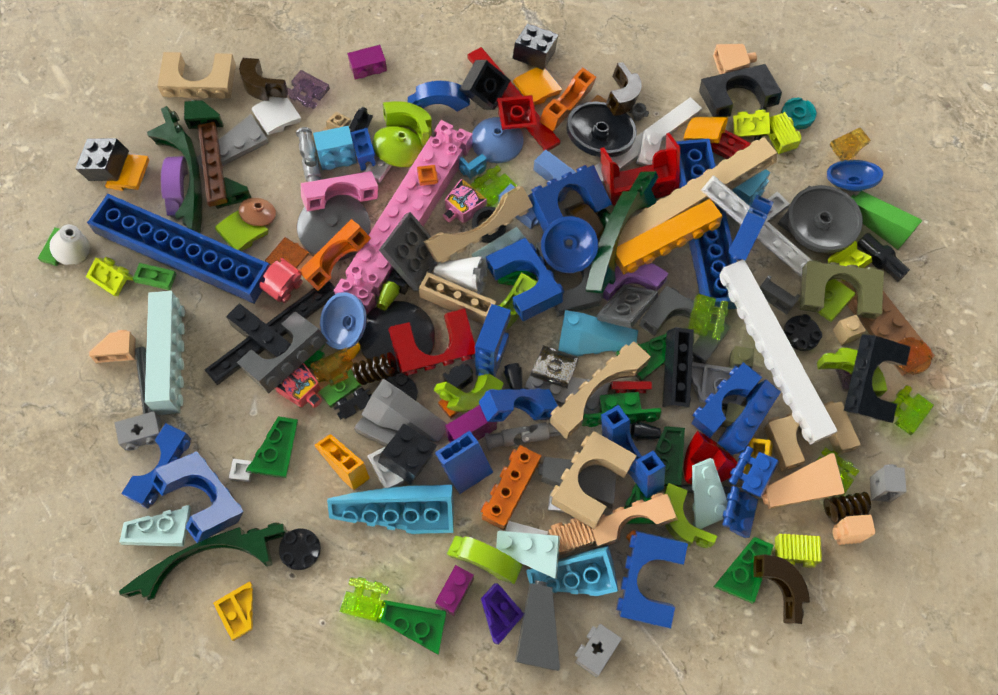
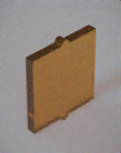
M284 237L265 259V262L272 265L275 261L281 262V258H283L295 268H298L309 255V252L300 247L298 243H294Z

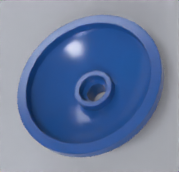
M844 160L834 163L828 168L827 179L838 188L856 192L871 189L878 185L883 179V171L879 166L868 161Z
M565 216L554 220L545 229L541 239V251L546 262L555 270L564 273H575L588 267L594 260L598 250V239L593 227L585 220L574 216ZM570 239L573 243L572 245H567L566 241Z

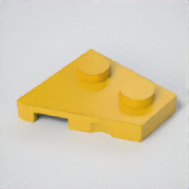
M249 581L213 602L232 641L253 630V585Z

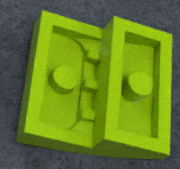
M239 210L215 226V230L232 248L239 251L252 247L253 241L268 235V229L265 226H253L244 222L239 215Z

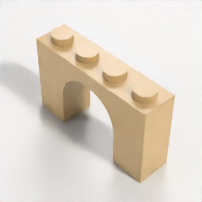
M163 52L157 85L162 97L231 98L236 67L232 54L215 53L211 73L202 80L189 81L183 78L185 62L181 52Z
M830 401L823 404L837 429L835 434L828 437L835 455L838 456L857 449L861 444L847 413L844 411L842 401L837 403ZM792 413L787 414L785 418L781 419L780 417L771 418L764 427L768 440H771L775 458L779 461L778 465L781 472L800 467L805 462L796 439V431L800 425L793 419Z
M593 431L591 436L587 435L581 444L583 446L582 451L575 453L571 460L574 464L570 470L566 468L561 477L563 482L560 486L556 485L550 496L553 497L552 505L595 529L607 506L582 491L578 483L579 473L588 466L599 465L625 478L637 455Z

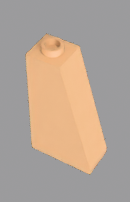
M829 454L768 485L762 495L764 505L767 504L768 509L843 495L845 492L835 454Z

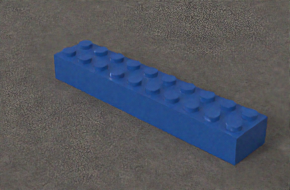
M710 139L676 141L680 146L679 189L687 185L690 180L703 175L706 170L716 167ZM713 202L722 214L720 226L713 231L705 232L698 239L689 241L702 308L709 311L737 309L735 303L729 298L726 286H723L720 281V273L723 268L737 262L728 253L733 243L726 212Z
M108 193L87 222L93 232L99 236L255 304L263 291L259 285L260 282L264 283L266 279L263 276L270 267L269 263Z

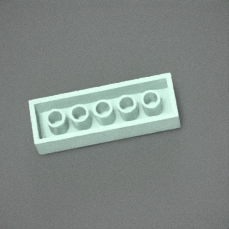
M172 291L148 293L145 403L158 415L180 413V406H183L181 388L184 386V381L181 376V370L184 369V361L181 358V352H184L182 334L185 333V328L182 323V317H185L184 306H181L179 298H176Z

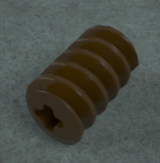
M387 352V357L385 354H381L380 358L374 356L373 360L368 358L366 362L361 360L359 364L357 362L353 363L352 370L358 383L366 385L395 376L397 363L394 355L391 352Z
M867 492L855 493L854 495L848 494L846 496L841 495L838 498H825L823 506L826 515L831 518L833 523H837L838 518L842 520L848 516H853V514L854 516H859L861 513L862 515H869L871 499Z

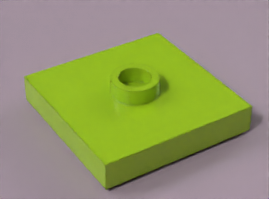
M836 279L828 281L825 286L824 308L817 313L832 322L853 299L856 293Z

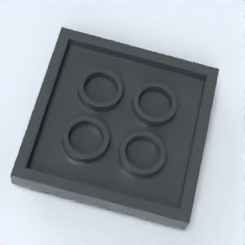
M408 212L389 235L379 251L413 291H418L427 272L431 274L438 262L434 261L424 243L431 236L414 215Z

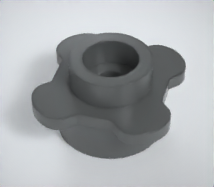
M643 103L634 104L633 108L629 111L634 116L635 121H640L641 118L648 117L649 111L646 110V106Z

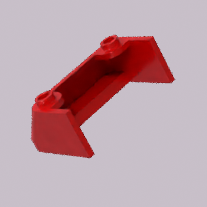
M666 133V149L654 154L652 165L621 172L618 164L612 161L605 148H600L601 172L608 197L614 207L622 192L631 189L640 172H657L658 179L651 189L655 198L669 196L675 189L679 188L680 146L670 133Z

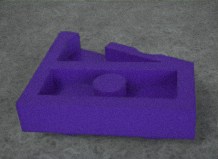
M494 583L481 598L492 640L494 644L499 645L523 617L524 613L498 583Z

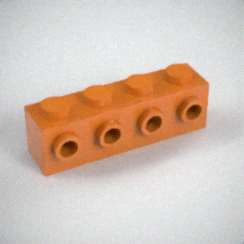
M521 445L517 450L514 449L509 457L511 462L508 467L504 466L500 474L502 479L499 485L495 483L490 493L492 498L489 502L486 501L481 509L483 513L482 520L503 531L541 461V455Z

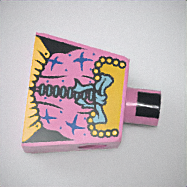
M461 179L445 199L447 211L443 214V217L449 223L455 218L465 223L473 218L476 211L487 207V199Z

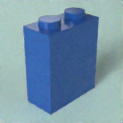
M470 431L435 452L450 482L459 494L493 473L479 442Z

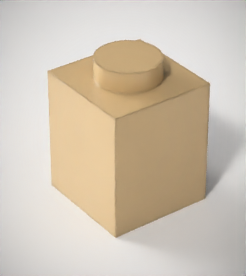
M857 315L840 320L833 329L841 346L858 340L866 331Z

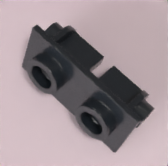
M361 107L358 109L349 126L350 132L369 127L373 115L368 114L367 108Z
M362 387L353 392L354 396L347 400L344 397L335 402L337 406L333 409H339L340 412L337 413L339 419H347L357 413L354 408L356 404L359 410L364 409L372 394L367 395L366 393L370 389L364 390Z

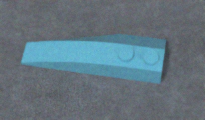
M453 485L390 487L350 493L327 499L330 519L356 523L357 521L367 523V526L375 527V525H380L394 531L395 528L406 530V533L411 534L454 533Z

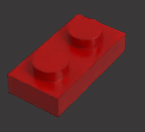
M650 381L610 382V390H615V393H627V390H635L639 394H646V390L652 389V382Z

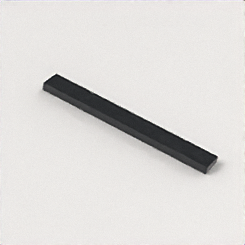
M328 281L319 291L313 288L266 324L283 337L287 332L281 325L282 322L294 312L307 319L335 295V287ZM247 337L204 370L214 383L219 385L241 368L237 361L251 349L258 355L264 349L254 340Z

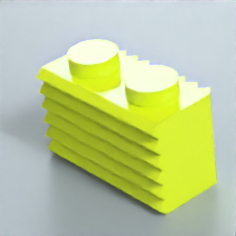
M786 112L770 117V134L768 137L778 154L798 148L802 139L800 132L796 131L793 126L792 118L788 117Z
M778 534L775 537V556L787 560L793 566H795V563H801L803 567L813 568L822 562L820 536Z

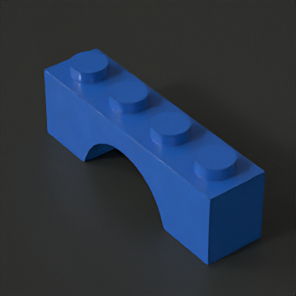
M744 362L739 368L735 366L728 374L731 377L727 381L723 379L717 386L719 391L715 395L711 393L704 401L707 404L703 408L699 406L692 415L695 418L691 424L709 439L726 420L722 411V400L732 395L747 397L762 379L758 373Z
M768 380L757 384L745 399L747 405L743 412L726 428L717 443L731 455L745 450L781 391Z
M540 388L528 390L490 389L485 392L479 401L487 422L504 421L514 408L525 411L533 420H549L552 416L551 412L558 406L550 389Z
M165 423L155 439L161 451L158 465L145 475L132 476L121 494L127 499L149 509L150 505H153L158 498V490L150 481L154 470L179 459L182 453L190 446L191 438L189 435Z

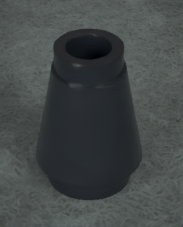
M519 363L505 365L503 373L510 389H523L522 367H520Z
M638 421L637 423H632L630 434L632 439L636 441L660 439L661 428Z

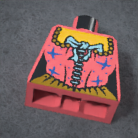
M304 363L275 388L280 395L300 408L307 403L316 408L322 402V398L317 395L321 390L320 385Z

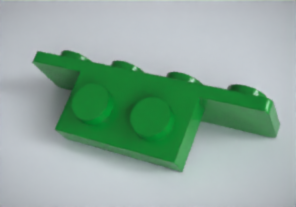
M639 392L600 395L601 413L584 414L582 426L596 427L602 425L601 414L617 405L620 406L630 419V424L637 423L638 421L655 422L660 419L662 411L661 408L642 409Z

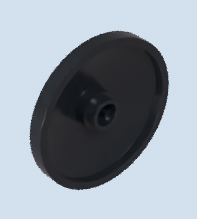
M598 101L586 102L575 107L569 114L566 124L567 134L572 143L585 153L601 157L600 148L603 147L610 158L625 154L633 146L637 134L635 123L627 113L614 116L605 102Z
M393 301L387 310L375 307L366 315V327L359 340L365 359L371 358L373 360L374 356L380 358L381 354H385L387 357V352H391L396 359L388 329L391 326L410 322L416 346L423 353L431 355L435 344V330L428 314L417 305L405 301ZM398 363L396 374H400Z

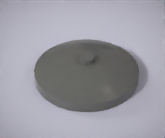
M816 185L805 188L793 198L787 211L788 227L795 239L806 248L820 253H836L845 250L854 243L862 229V214L857 203L847 193L832 186Z
M337 195L327 201L325 209L307 212L306 208H304L298 218L297 233L304 249L314 256L351 219L361 226L368 235L371 231V223L367 210L358 200L348 195ZM353 251V252L347 253L346 255H344L343 257H341L339 260H344V259H347V258H349V257H352L353 255H355V254L358 253V252H357V251Z

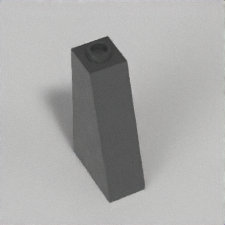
M544 457L543 463H539L538 475H542L541 482L554 487L556 485L560 486L563 482L561 477L566 468L570 470L574 463L570 459ZM599 465L584 468L578 475V483L582 491L607 506L606 508L612 509L615 498L616 473Z
M535 580V584H529L515 662L559 671L560 661L552 587H547L548 583Z

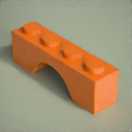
M582 67L573 77L564 93L557 100L553 98L544 108L539 122L554 131L592 90L596 76Z
M351 219L300 269V274L319 291L331 279V272L336 262L347 253L358 252L371 237Z

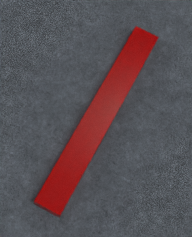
M482 47L467 54V58L472 64H474L475 60H487L501 71ZM510 81L502 98L522 96ZM535 111L537 127H527L526 129L544 151H550L560 145L561 141L552 130L539 122L541 117Z

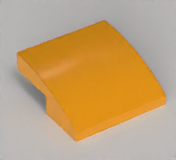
M534 68L513 80V83L523 96H533L534 105L544 103L547 97L559 95L562 91L561 87L546 69Z
M693 117L685 131L684 141L710 139V143H719L721 134L725 133L728 117Z
M128 154L118 181H107L105 187L124 191V188L139 190L150 161L148 156Z

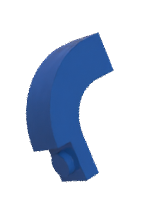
M430 81L416 86V92L408 96V103L415 104L421 108L442 104L458 112L470 105V98L459 90L460 84L450 81Z

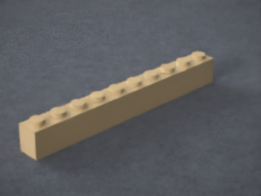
M765 137L753 141L744 150L737 151L731 158L721 161L718 166L706 170L700 177L690 180L687 185L680 189H675L666 198L659 199L653 206L645 208L640 214L629 218L623 227L617 246L710 199L701 189L712 176L717 177L732 190L776 163L777 152Z

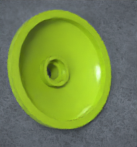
M388 126L376 132L372 141L375 154L382 161L396 167H411L424 148L421 145L419 136L415 132L401 126Z

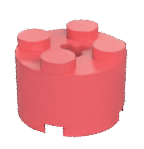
M281 258V262L275 261L268 268L263 276L266 279L264 283L260 282L259 287L278 302L286 303L291 297V291L294 288L298 289L303 283L301 271Z

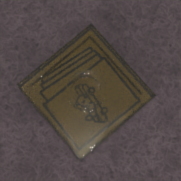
M543 345L532 369L531 376L568 388L579 357Z

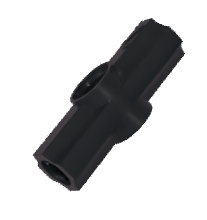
M866 233L857 242V245L872 257L871 263L878 269L883 268L897 282L910 271L896 257L892 247L888 245L883 246L870 233Z

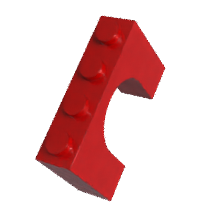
M466 309L448 312L444 315L449 334V344L445 352L440 355H427L419 350L414 341L410 322L391 326L388 330L400 373H406V376L416 374L418 369L424 368L425 371L436 369V365L443 363V366L455 364L454 360L461 359L462 362L473 359L472 355H475V342Z

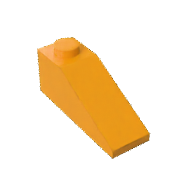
M331 434L315 444V448L339 477L353 490L370 479L364 462Z

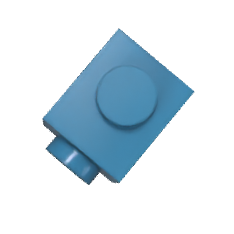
M483 154L470 163L463 157L459 158V170L463 175H467L469 179L482 174L487 168V158Z

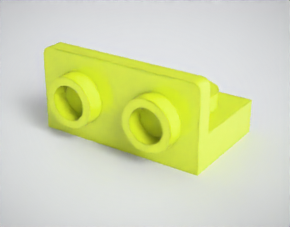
M757 110L755 114L738 112L737 115L733 116L734 134L738 137L770 134V113L766 112V110Z
M854 241L845 250L831 255L828 258V263L835 262L841 266L857 265L858 268H865L872 262V257L858 250L857 241Z
M96 257L86 278L113 296H119L126 281H133L134 276L129 274L130 271L128 269L115 265L113 259Z

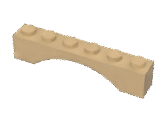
M517 186L502 195L493 214L478 227L462 233L448 234L439 232L425 240L424 243L434 261L444 263L455 252L458 254L466 250V246L470 243L476 244L487 233L491 235L498 231L497 227L502 224L506 226L514 221V217L527 214L529 212L528 209L533 207L524 188Z
M633 341L629 346L627 344L623 346L616 358L614 356L611 357L604 369L601 370L599 368L592 375L593 379L589 382H583L575 395L573 393L565 399V404L562 407L557 406L551 412L550 424L566 439L581 426L585 405L599 388L616 379L635 377L648 365L651 356Z

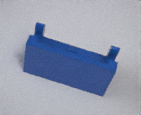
M368 128L350 132L361 171L366 170V162H371L372 166H375V153Z

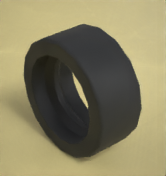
M487 206L476 211L472 218V229L478 227L480 220L490 217L496 208ZM502 224L495 233L491 235L487 233L482 236L481 241L491 243L505 234L506 226Z

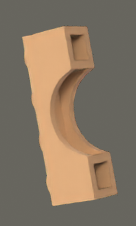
M657 493L651 496V500L646 502L639 500L632 503L630 508L620 507L613 510L611 515L605 516L603 514L595 529L591 528L597 546H609L620 542L623 527L634 518L650 519L658 527L677 521L678 518L668 494Z

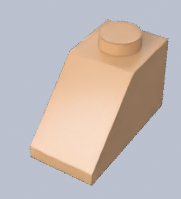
M127 330L109 333L89 352V356L95 363L135 360L136 339Z

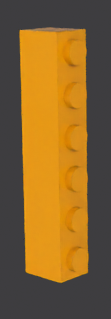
M708 199L617 246L615 262L623 275L628 272L633 273L640 266L652 263L655 258L669 254L672 249L683 247L688 241L700 238L709 230L717 229L721 224L722 214L712 200Z

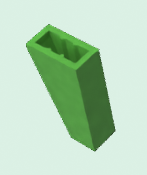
M860 191L857 196L854 194L851 196L860 208L863 225L897 250L900 249L922 222L920 218L864 191Z

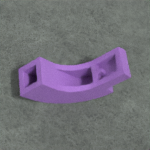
M185 156L166 157L162 164L161 191L162 199L164 198L167 216L175 215L185 199L184 177L188 174Z
M650 263L640 266L633 273L628 272L623 275L617 266L615 268L616 281L614 285L608 283L603 292L604 299L609 301L624 284H639L646 289L658 291L666 282L668 273L657 265Z

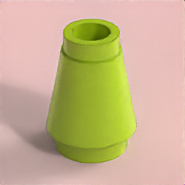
M387 281L382 285L377 303L378 308L387 310L399 295L400 288L396 283Z

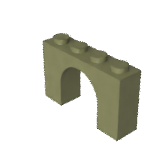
M811 260L802 267L800 310L821 311L824 308L826 283L832 279H842L849 282L857 292L858 317L877 319L882 314L884 270H877L876 267L858 268L857 265L841 266L835 262L824 264L817 260Z

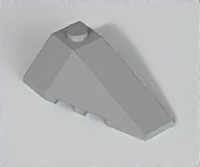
M385 379L381 381L361 414L378 426L396 431L403 424H406L425 438L437 442L445 433V425H447L446 422Z

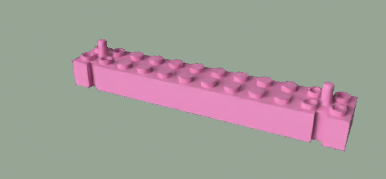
M442 120L439 122L434 130L435 137L431 136L371 230L369 234L371 239L358 251L346 270L347 279L341 278L334 289L335 294L341 292L354 294L363 303L366 314L374 309L377 304L375 297L380 296L382 285L387 282L394 268L381 254L379 249L406 213L411 212L422 226L425 225L459 169V158L463 157V155L467 156L472 147V133L463 129L455 131L453 125ZM435 165L438 184L420 186L417 167Z

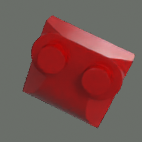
M532 95L497 99L498 115L502 130L537 127Z

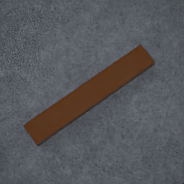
M215 121L198 125L207 204L209 207L227 203L217 125Z

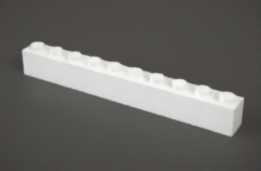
M741 260L724 267L720 273V281L723 286H726L730 300L735 303L739 317L744 320L748 334L753 337L757 351L764 357L766 368L772 372L775 385L780 387L783 393V400L790 406L793 419L799 423L804 439L812 445L832 436L837 432V429L745 260Z

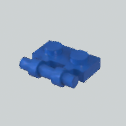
M746 446L744 452L740 453L738 457L740 460L736 468L732 469L728 482L736 486L740 479L744 481L741 487L742 490L762 498L779 461L761 452L758 453L755 459L751 457L754 449ZM747 463L752 465L748 475L743 473Z
M732 486L731 492L727 495L726 500L728 504L726 510L723 511L722 517L724 520L722 525L730 528V531L743 538H750L758 499L746 492H739L740 488Z

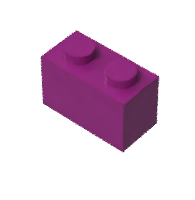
M380 44L347 53L354 79L365 78L387 71L386 59Z
M455 565L435 602L436 607L455 616L474 580V574Z

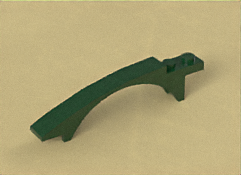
M166 106L161 108L166 123L148 131L147 135L157 145L173 147L181 151L185 156L189 167V186L185 199L175 213V216L178 220L183 218V225H187L188 229L200 233L202 223V187L198 160L192 139L178 123L180 120L179 116L175 111L172 112Z
M656 171L640 172L631 189L622 192L599 241L597 254L589 273L586 292L603 293L608 283L614 285L616 281V251L621 232L627 220L635 211L649 208L657 202L651 190L658 179Z
M276 522L269 524L268 528L261 530L259 528L250 529L246 534L241 527L209 537L167 557L133 579L119 590V594L125 598L142 594V597H147V600L155 599L163 581L175 567L189 557L211 549L229 548L240 550L254 556L266 567L272 566L268 541L284 537L287 529L283 523Z

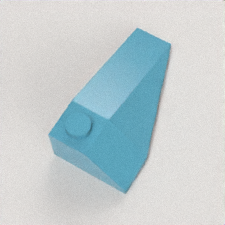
M565 310L558 354L578 357L583 356V354H600L606 351L616 352L621 350L626 344L629 346L633 341L637 343L638 330L599 321L597 317L585 313Z
M608 545L558 559L557 579L533 568L526 570L530 584H535V580L548 583L547 587H552L554 593L566 592L577 595L590 594V596H600L618 591L615 567Z

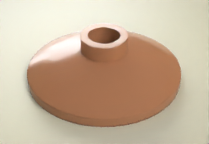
M249 198L240 204L239 215L247 224L266 226L274 221L276 210L267 200Z

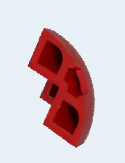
M697 431L685 455V480L692 485V465L711 458L714 460L720 481L723 482L731 477L730 473L733 468H736L738 462L729 452H725L718 447L717 442Z

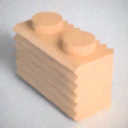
M848 516L834 525L832 530L837 544L861 543L873 536L875 528L872 516Z
M573 518L570 520L571 523L563 525L561 522L552 525L551 529L548 530V535L560 536V556L595 544L596 540L591 527Z

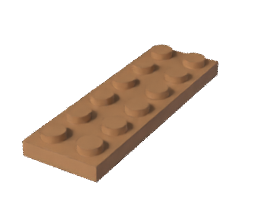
M841 280L839 282L856 293L847 306L854 315H857V292L849 282ZM884 291L882 314L877 319L858 317L870 335H876L911 347L907 366L894 365L902 376L935 356Z

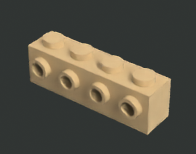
M428 272L419 287L420 298L451 311L465 308L467 317L481 324H484L491 304L496 305V301Z

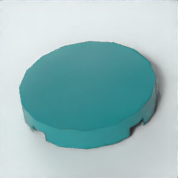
M799 97L787 100L782 107L781 113L786 112L787 116L792 118L795 129H806L815 121L817 112L815 106L810 101L802 100L803 98Z

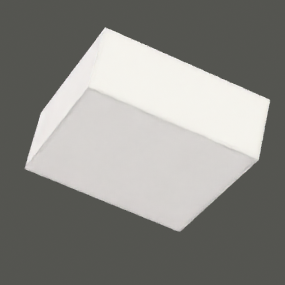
M233 459L229 479L251 482L252 473H247L246 469L252 461Z

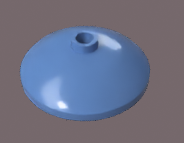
M492 117L481 121L472 132V148L478 156L483 154L487 158V162H508L514 159L523 147V133L521 129L502 130L500 117Z
M347 292L337 293L327 301L322 310L320 318L321 332L328 341L326 343L334 349L346 350L359 342L366 327L364 305L354 294Z

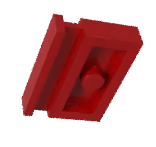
M725 130V133L721 134L719 143L710 144L712 152L725 159H729L737 151L744 150L750 146L751 143Z

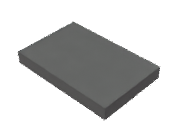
M624 284L597 314V320L632 328L657 299L658 291Z

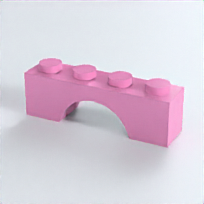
M372 171L301 183V198L306 211L325 209L327 201L337 195H349L356 198L359 202L377 199L378 185Z

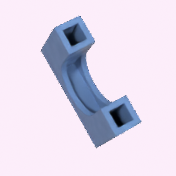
M547 150L543 151L534 160L533 170L547 181L555 178L559 181L562 179L561 176L568 172H572V174L577 173ZM512 184L499 194L498 204L502 195L515 188ZM562 188L558 195V202H562L566 198L567 193L570 190L573 191V189ZM531 207L528 209L529 212L527 214L515 217L529 229L539 225Z

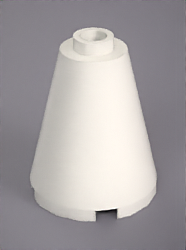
M64 225L50 241L52 256L64 265L79 264L89 254L90 245L88 239L74 225Z
M480 256L446 261L444 263L439 262L434 267V275L481 294L486 282H483V277H487V263L485 258Z

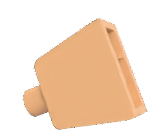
M717 44L713 55L719 74L749 68L750 63L757 61L756 53H747L743 44Z

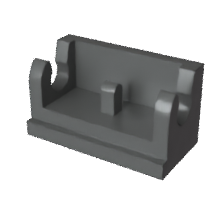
M768 275L761 284L760 289L768 303L787 315L801 295H791L771 282L772 277Z

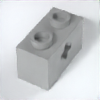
M155 411L114 422L118 444L128 451L136 450L139 446L145 444H156L155 439L162 429L161 419Z
M888 464L870 477L871 501L892 502L906 493L905 468H898L897 465Z
M599 624L597 628L592 627L586 636L590 640L586 646L581 644L575 653V656L578 657L575 663L596 678L622 639L602 624ZM598 644L601 646L599 648L601 653L598 652L595 655L593 653L594 648L592 646L595 647Z

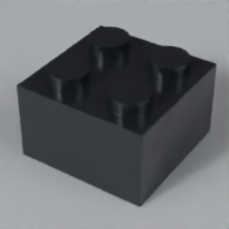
M527 24L515 41L512 59L544 70L556 51L558 34L541 29L535 25Z
M475 60L459 90L482 109L495 110L498 105L497 99L502 98L511 80L489 61Z
M117 138L87 139L75 169L88 181H118L129 150Z
M403 424L381 452L378 463L411 485L433 456L437 445L406 424Z

